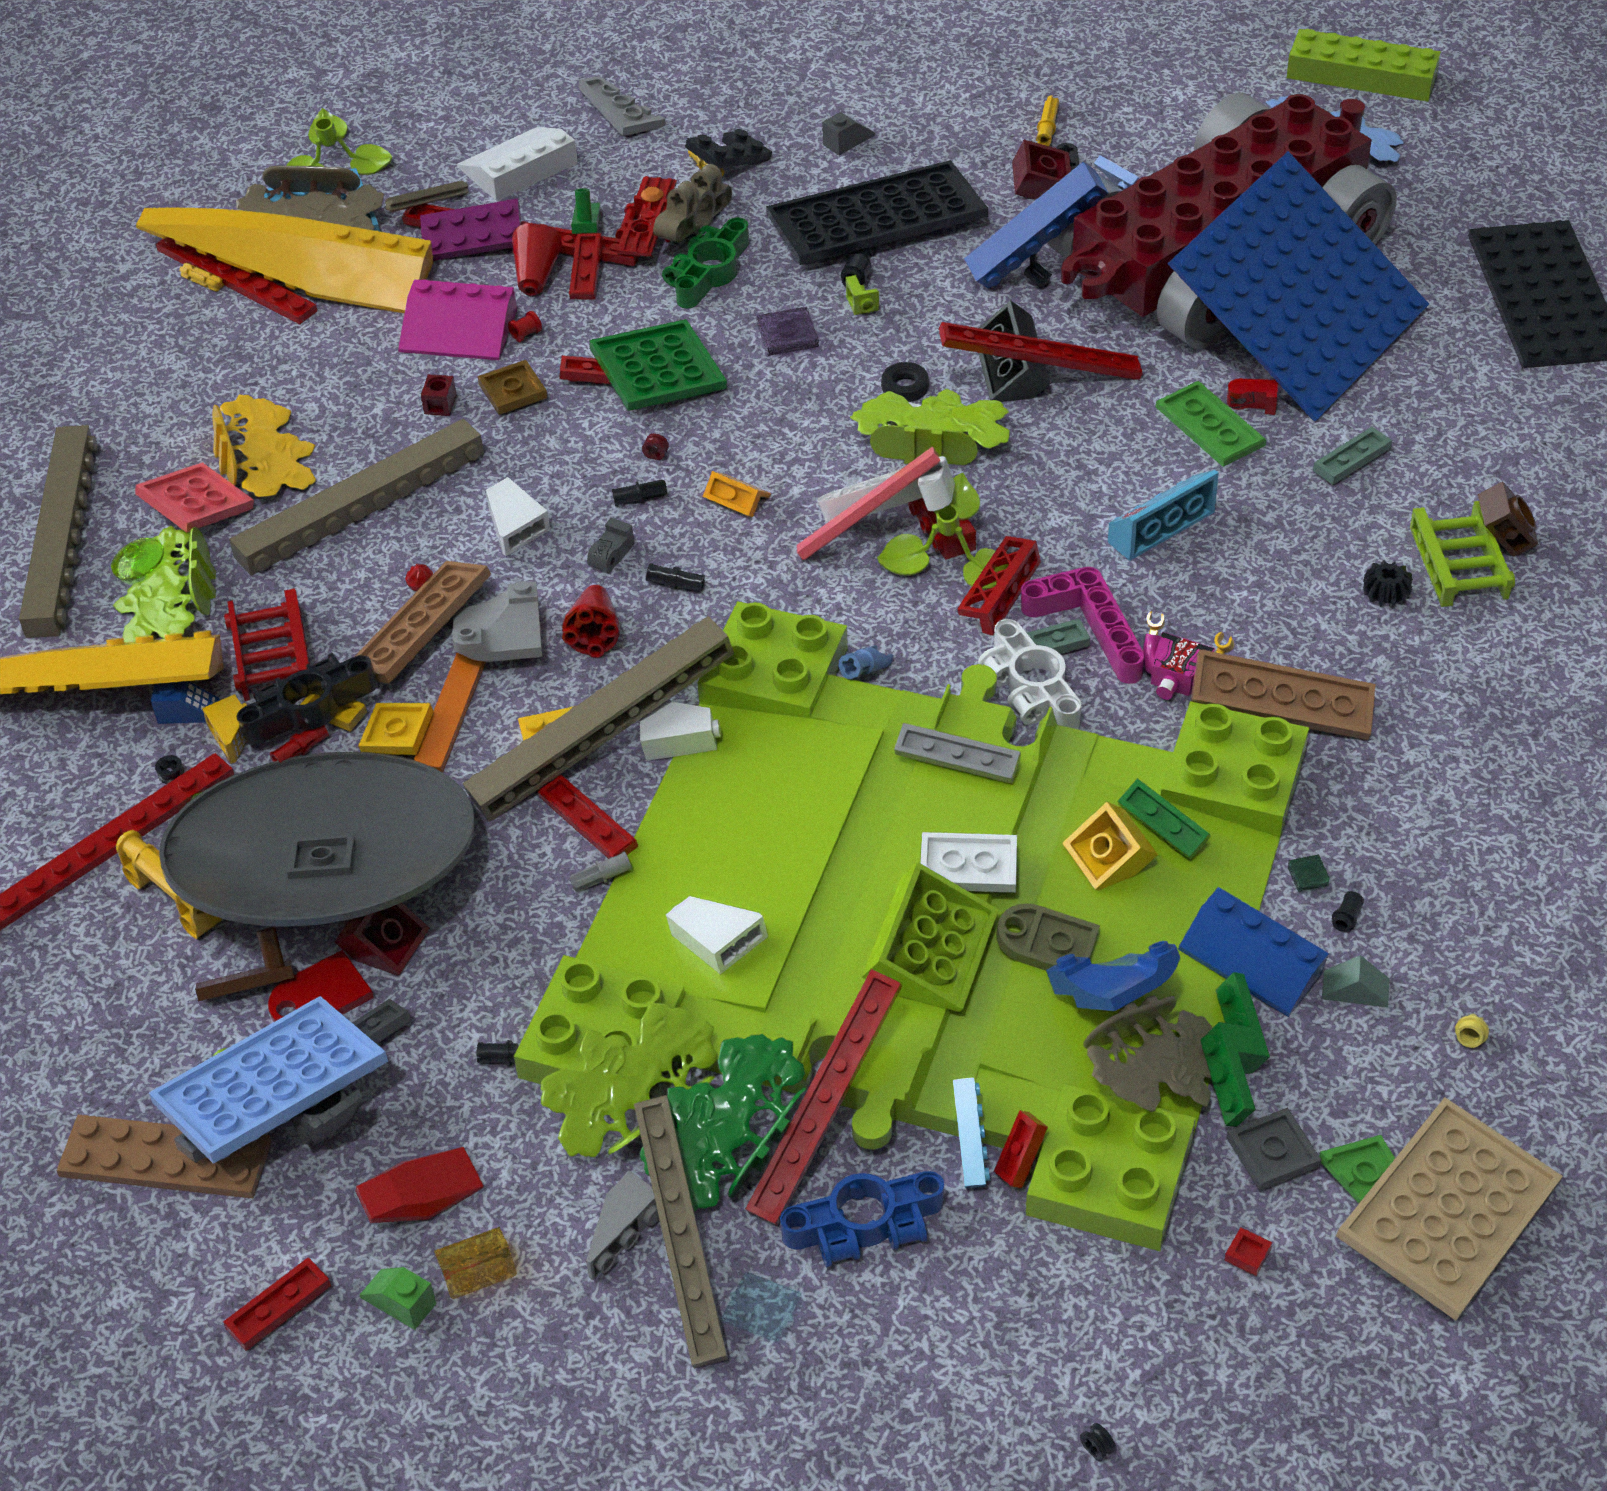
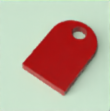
M340 950L294 975V978L279 983L269 996L268 1009L272 1021L275 1022L284 1017L279 1015L283 1008L293 1007L296 1010L321 996L343 1015L373 999L374 996L372 990L344 951Z

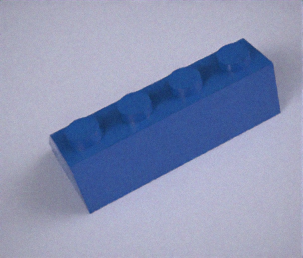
M1220 887L1201 906L1178 948L1181 952L1225 979L1233 972L1244 974L1250 994L1287 1017L1291 1015L1320 978L1329 955L1325 950Z

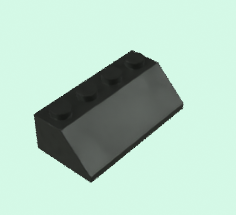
M1011 300L979 327L981 329L1038 338L1032 315ZM978 353L990 400L1006 402L1033 399L1050 384L1045 364Z

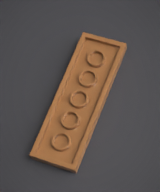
M445 561L355 656L364 655L371 659L378 682L390 683L393 681L398 673L415 658V655L432 640V637L449 622V619L466 604V601L483 586V583L491 576L488 567L485 565Z
M1199 649L1191 701L1205 705L1220 704L1232 711L1264 718L1279 717L1291 724L1309 727V729L1368 740L1372 730L1376 684Z
M78 1114L56 1171L59 1177L253 1199L272 1141L270 1135H262L257 1140L246 1144L214 1164L207 1157L195 1163L177 1149L174 1138L181 1135L182 1132L175 1125Z

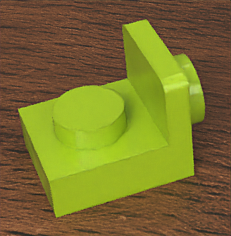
M856 275L846 277V298L853 314L859 315L878 311V289L865 290L864 285L859 284Z

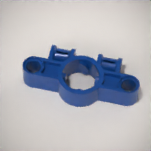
M924 1171L889 1181L867 1173L850 1175L836 1184L831 1196L786 1208L780 1217L782 1241L788 1248L794 1250L818 1245L826 1268L832 1267L833 1262L848 1258L858 1260L860 1259L859 1247H871L883 1242L887 1238L892 1250L899 1249L901 1244L917 1240L921 1243L927 1242V1232L922 1217L936 1214L943 1208L944 1180L941 1175L933 1171ZM925 1192H932V1193H934V1194H932V1195H927V1194H924V1193H925ZM865 1196L881 1202L884 1215L879 1220H872L867 1224H857L845 1219L843 1210L840 1209L847 1201L863 1199ZM797 1226L802 1227V1228L796 1229V1230L791 1229L792 1227H797Z

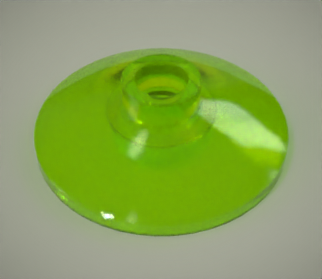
M154 538L134 540L116 553L111 563V570L120 580L130 581L142 578L160 564L164 556V548Z

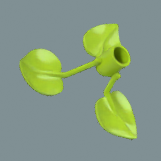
M322 108L314 118L308 133L309 140L316 145L315 159L308 155H300L291 159L286 166L324 167L318 163L321 159V145L329 147L337 141L349 157L353 158L350 162L351 169L356 168L358 174L371 175L379 172L391 162L392 156L384 148L373 144L360 145L355 153L351 152L342 140L348 131L346 122Z
M960 473L953 478L955 486L952 502L948 506L934 511L937 523L932 525V531L926 544L923 546L922 540L913 534L898 535L886 544L882 553L877 557L881 566L899 575L907 576L920 573L929 565V556L925 551L930 549L936 533L940 532L945 536H952L956 533L966 557L970 560L963 567V577L968 585L973 586L995 553V550L983 548L974 557L965 541L959 520L970 519L978 512L980 498L964 473ZM1008 564L996 567L994 571L1004 570L1008 567ZM996 582L985 585L982 589L987 590L995 587Z

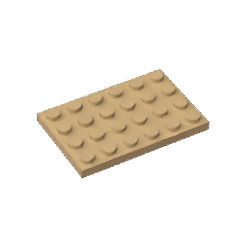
M1444 1097L1341 1225L1336 1237L1457 1321L1563 1176Z

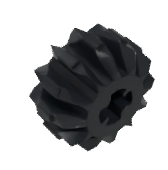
M1385 560L1381 564L1373 563L1371 568L1364 574V595H1368L1370 602L1379 601L1380 607L1384 603H1388L1391 608L1396 603L1403 605L1406 598H1409L1412 592V573L1407 572L1404 565L1397 566L1396 561L1392 564H1388Z

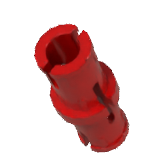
M323 725L316 729L305 730L300 734H293L288 742L270 752V758L273 762H282L301 754L306 755L315 744L329 737L327 728Z

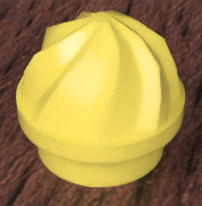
M1475 1014L1460 1018L1455 1026L1458 1041L1463 1046L1469 1048L1480 1046L1489 1036V1028L1483 1017H1478Z

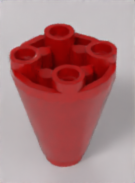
M591 585L586 588L567 612L562 623L563 641L575 651L590 655L593 658H599L604 652L609 651L617 643L620 635L619 620L606 589L600 585Z

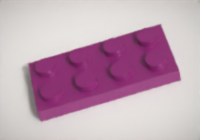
M518 198L420 215L422 239L431 241L433 261L511 248L513 231L522 225Z

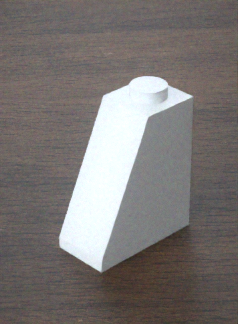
M507 477L486 490L489 511L502 553L505 556L550 531L548 511L510 478Z
M666 701L640 719V742L646 761L717 750L716 738L721 737L719 720H713L710 708Z
M689 896L666 914L672 936L719 974H722L768 937L764 918L761 914Z

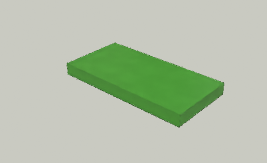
M1199 381L1156 401L1155 407L1222 467L1266 446V439Z

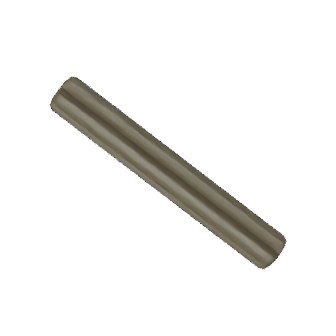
M461 180L389 197L385 200V208L390 212H396L466 195L468 193V184Z

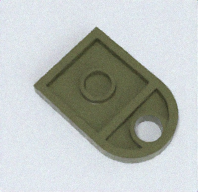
M1026 903L1012 906L1002 914L998 923L996 938L1002 951L1010 958L1046 971L1057 964L1056 960L1068 954H1075V957L1090 958L1100 925L1039 905ZM1010 924L1017 925L1022 931L1013 933L1006 926Z

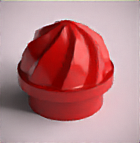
M418 563L415 566H411L405 577L406 583L412 590L417 592L433 575V572L427 565Z

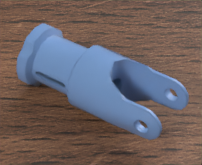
M876 645L868 646L857 650L855 653L841 656L838 667L842 676L847 679H854L861 674L867 675L888 667L892 663L894 655H885L879 652Z

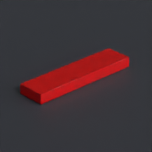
M559 775L538 791L539 797L608 859L624 851L628 855L638 847L637 840L564 776Z

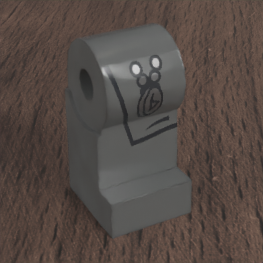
M611 517L605 524L606 531L591 546L587 556L589 566L608 573L619 564L635 544L632 525Z

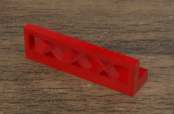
M1005 536L957 608L958 614L979 619L982 633L993 636L996 623L1006 617L1021 594L1022 585L1030 580L1041 563L1037 541ZM1009 547L1020 548L1018 551L1010 554L1006 553ZM1008 564L1006 569L998 572L994 571L996 567ZM996 582L995 587L982 590L983 586ZM984 601L981 608L970 607L971 604Z

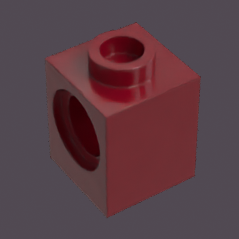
M427 375L421 392L424 414L450 416L457 396L454 376Z

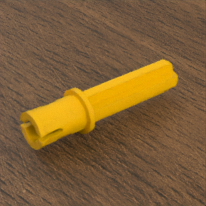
M1052 95L1048 96L1045 101L1041 120L1037 124L1038 134L1036 141L1046 146L1051 144L1052 135L1056 131L1055 119L1059 106V99L1054 98Z

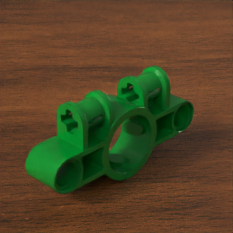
M740 217L729 219L721 229L709 225L702 226L698 230V235L691 238L687 244L689 249L688 255L677 254L673 258V263L664 268L662 277L668 285L675 287L678 306L686 309L693 308L700 303L713 287L726 285L736 277L737 259L749 246V230L746 219ZM708 260H720L723 262L717 265L702 264V262Z

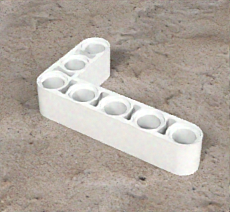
M943 456L939 457L940 462L868 515L920 498L924 499L928 511H935L948 506L952 502L955 482L946 458ZM899 470L827 493L818 498L817 501L825 522L828 523Z

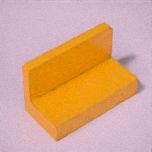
M712 471L703 497L753 517L760 497L769 498L771 493L727 474Z

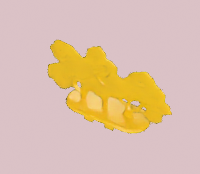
M239 394L235 401L224 402L220 408L215 404L213 405V452L215 458L219 457L220 474H226L228 481L236 486L237 469L246 471L248 477L242 482V488L249 492H254L257 497L276 495L282 484L301 490L312 485L316 478L311 469L296 461L298 458L310 456L315 445L307 441H299L297 436L290 433H278L276 429L288 422L291 410L275 405L272 401L265 398L253 399L249 395ZM221 411L225 415L232 417L228 425H225ZM241 414V416L238 418H235L234 415ZM243 418L248 419V422L245 425L238 427L235 426L239 425L237 421ZM245 428L247 432L240 431L239 429ZM228 431L241 433L245 438V442L241 445H232ZM234 450L242 451L248 460L236 464ZM249 467H257L258 470H251Z

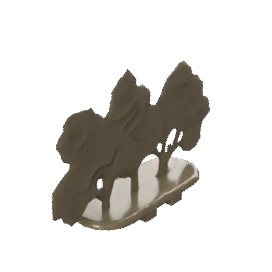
M1153 995L1145 998L1139 1007L1134 1002L1125 1005L1117 1015L1110 1017L1096 1027L1083 1043V1046L1087 1049V1056L1094 1064L1092 1076L1100 1084L1110 1086L1118 1097L1134 1102L1151 1112L1155 1111L1161 1100L1159 1082L1167 1083L1172 1092L1183 1097L1190 1096L1195 1102L1205 1107L1210 1102L1211 1092L1204 1082V1077L1211 1079L1200 1039L1213 1027L1205 1017H1197L1185 1010L1179 1012L1177 1024L1165 1021L1164 1019L1176 1006L1177 999L1175 996L1158 1000ZM1160 1023L1163 1034L1160 1036L1148 1034L1145 1031ZM1172 1030L1177 1031L1180 1037H1176ZM1137 1033L1144 1039L1143 1046L1138 1048L1129 1046L1122 1040ZM1113 1042L1110 1050L1101 1047ZM1120 1048H1123L1127 1054L1126 1063H1121L1119 1060L1118 1052H1122ZM1127 1048L1132 1049L1136 1055L1130 1054ZM1113 1053L1115 1061L1111 1060L1109 1054Z

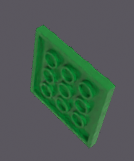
M687 319L589 340V349L628 411L727 389L726 378Z

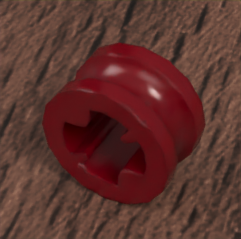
M653 433L647 436L642 446V452L649 459L661 460L669 448V443L664 436Z

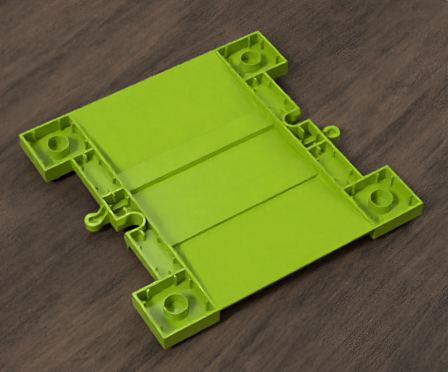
M737 601L723 629L729 637L734 655L700 677L697 682L698 706L710 708L713 720L718 719L720 723L721 737L716 738L717 750L672 758L634 836L638 847L627 855L632 870L614 877L576 957L563 955L514 1055L518 1078L541 1084L545 1077L561 1068L583 1071L585 1063L579 1049L587 1029L600 1032L606 1038L610 1035L623 1036L630 1046L638 1045L641 1037V1019L649 1004L654 1002L666 1004L670 1008L680 1007L690 1010L696 1020L704 1019L714 1026L710 1041L717 1052L716 1062L710 1068H704V1070L722 1074L718 1058L721 1043L726 1039L736 1037L745 1039L750 1035L763 1034L772 1041L781 1037L787 1041H793V1056L803 1063L805 1075L800 1082L793 1086H784L782 1090L796 1094L803 1087H808L812 1077V1066L820 1059L825 1058L865 982L862 975L899 880L916 862L921 863L922 832L1017 835L1016 893L969 891L999 910L963 1010L957 1012L897 996L840 1106L857 1110L851 1122L852 1136L854 1141L865 1149L874 1150L885 1146L891 1139L892 1121L895 1120L959 1137L953 1080L974 1078L975 1083L980 1085L981 1095L977 1096V1104H982L983 1117H979L980 1125H984L985 1138H981L982 1143L1004 1148L1019 1110L1030 1112L1048 1126L1043 1142L1035 1156L1038 1158L1027 1192V1216L1161 1251L1203 1105L1195 1102L1190 1096L1183 1097L1172 1092L1167 1083L1159 1082L1161 1100L1155 1111L1151 1112L1134 1102L1118 1097L1110 1086L1100 1084L1092 1076L1094 1064L1087 1056V1049L1083 1046V1043L1096 1027L1110 1017L1117 1015L1122 1008L1116 1011L1077 1008L1073 996L1055 994L1045 970L1015 961L1002 951L996 938L1000 917L1007 909L1018 904L1027 903L1098 924L1100 927L1090 960L1092 964L1113 961L1129 953L1145 954L1149 951L1148 947L1159 941L1175 944L1178 950L1201 906L1218 887L1259 911L1305 755L1309 727L1291 724L1279 717L1264 718L1232 711L1220 704L1205 705L1190 701L1174 752L1057 725L1053 708L1049 707L1046 716L1038 725L1035 733V742L1026 746H1015L1008 743L1016 727L1017 716L1014 711L1008 706L986 702L994 696L997 688V675L991 667L982 664L967 667L962 673L960 695L951 694V685L948 684L942 699L836 676L839 669V660L841 656L846 654L848 649L847 625L825 621L817 615L802 616L771 609L762 603ZM903 723L1020 751L1021 759L1013 783L895 755L894 748ZM1137 778L1210 833L1209 840L1189 860L1128 813L1158 856L1137 875L1099 891L1095 890L1062 844L1106 802L1119 806L1117 801ZM689 896L761 914L764 918L768 937L722 974H719L672 936L666 914ZM1010 924L1006 926L1013 933L1022 931L1017 925ZM1178 950L1180 960L1171 977L1161 986L1132 1001L1139 1007L1145 998L1153 995L1158 1000L1175 996L1177 999L1176 1006L1164 1019L1165 1021L1177 1024L1179 1012L1185 1010L1197 1017H1205L1210 1025L1214 1027L1218 1022L1225 1023L1215 990L1226 979ZM1160 1023L1145 1031L1148 1034L1160 1036L1163 1034ZM1172 1030L1176 1037H1180L1177 1031ZM1139 1033L1122 1039L1125 1044L1135 1048L1141 1047L1144 1044V1039ZM1113 1042L1101 1047L1110 1050ZM1120 1048L1122 1052H1118L1119 1060L1121 1063H1126L1127 1054L1123 1048ZM1127 1048L1130 1054L1136 1055L1132 1049ZM1113 1053L1109 1054L1111 1060L1115 1061ZM690 1054L686 1055V1062L689 1065L693 1061ZM679 1055L674 1056L672 1061L682 1063ZM776 1076L774 1078L775 1083L780 1086L782 1079ZM1204 1077V1082L1208 1088L1210 1078ZM767 1080L762 1083V1085L772 1087Z

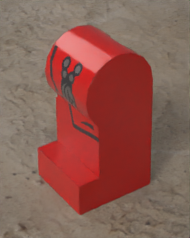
M1234 379L1228 384L1227 405L1236 410L1245 408L1265 409V414L1275 415L1278 382L1269 379Z

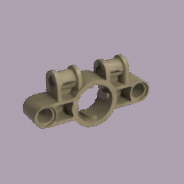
M705 165L701 171L692 175L691 182L684 181L680 183L678 188L672 189L668 193L667 208L658 215L654 223L653 232L655 236L679 243L689 235L697 236L698 230L702 226L711 225L713 217L728 205L732 197V187L722 183V173L716 165Z

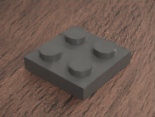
M1288 1107L1230 1129L1227 1132L1229 1143L1259 1191L1320 1168L1321 1158Z

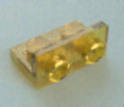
M500 1227L434 1250L437 1263L452 1299L514 1277L517 1274L510 1248Z

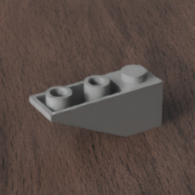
M631 1171L606 1194L586 1259L588 1274L591 1280H594L601 1272H608L613 1266L616 1257L624 1249L628 1250L633 1247L638 1240L639 1234L648 1225L653 1226L659 1220L652 1186Z

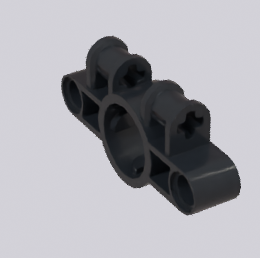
M330 653L327 659L313 665L308 663L305 665L306 670L296 672L283 681L278 677L274 679V683L263 688L251 689L256 702L240 709L236 716L245 741L249 744H260L293 728L311 730L327 724L336 716L339 707L373 692L378 687V680L371 659L368 656L358 655L339 663L335 655ZM321 694L320 698L311 703L294 705L297 701L308 695Z

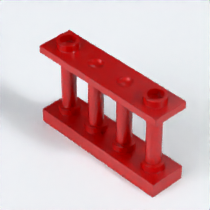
M296 588L284 590L286 602L281 603V606L236 614L233 600L227 601L229 613L224 614L227 631L232 630L238 674H233L236 692L242 691L244 701L250 700L248 686L273 682L278 677L280 680L286 679L296 672L306 670L305 665L310 663ZM284 617V620L289 619V622H285L284 626L240 634V625ZM283 637L293 640V642H288V646L243 654L242 645ZM287 657H290L291 660L296 659V662L291 663V666L246 674L245 666Z

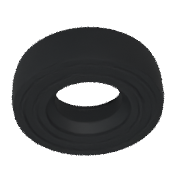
M899 362L890 365L884 370L881 378V387L883 393L892 391L903 396L908 402H913L922 398L927 393L929 376L927 371L916 363ZM901 378H909L915 381L914 384L909 386H900L895 382Z

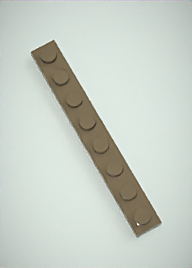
M667 1095L635 1103V1112L691 1364L695 1369L728 1360Z

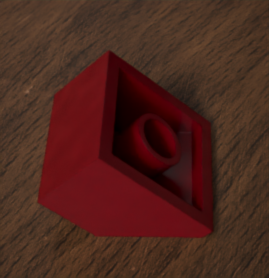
M1025 139L1012 160L1015 194L1034 200L1038 199L1071 172L1069 152Z
M401 902L369 915L349 919L334 942L355 961L398 976L430 927Z

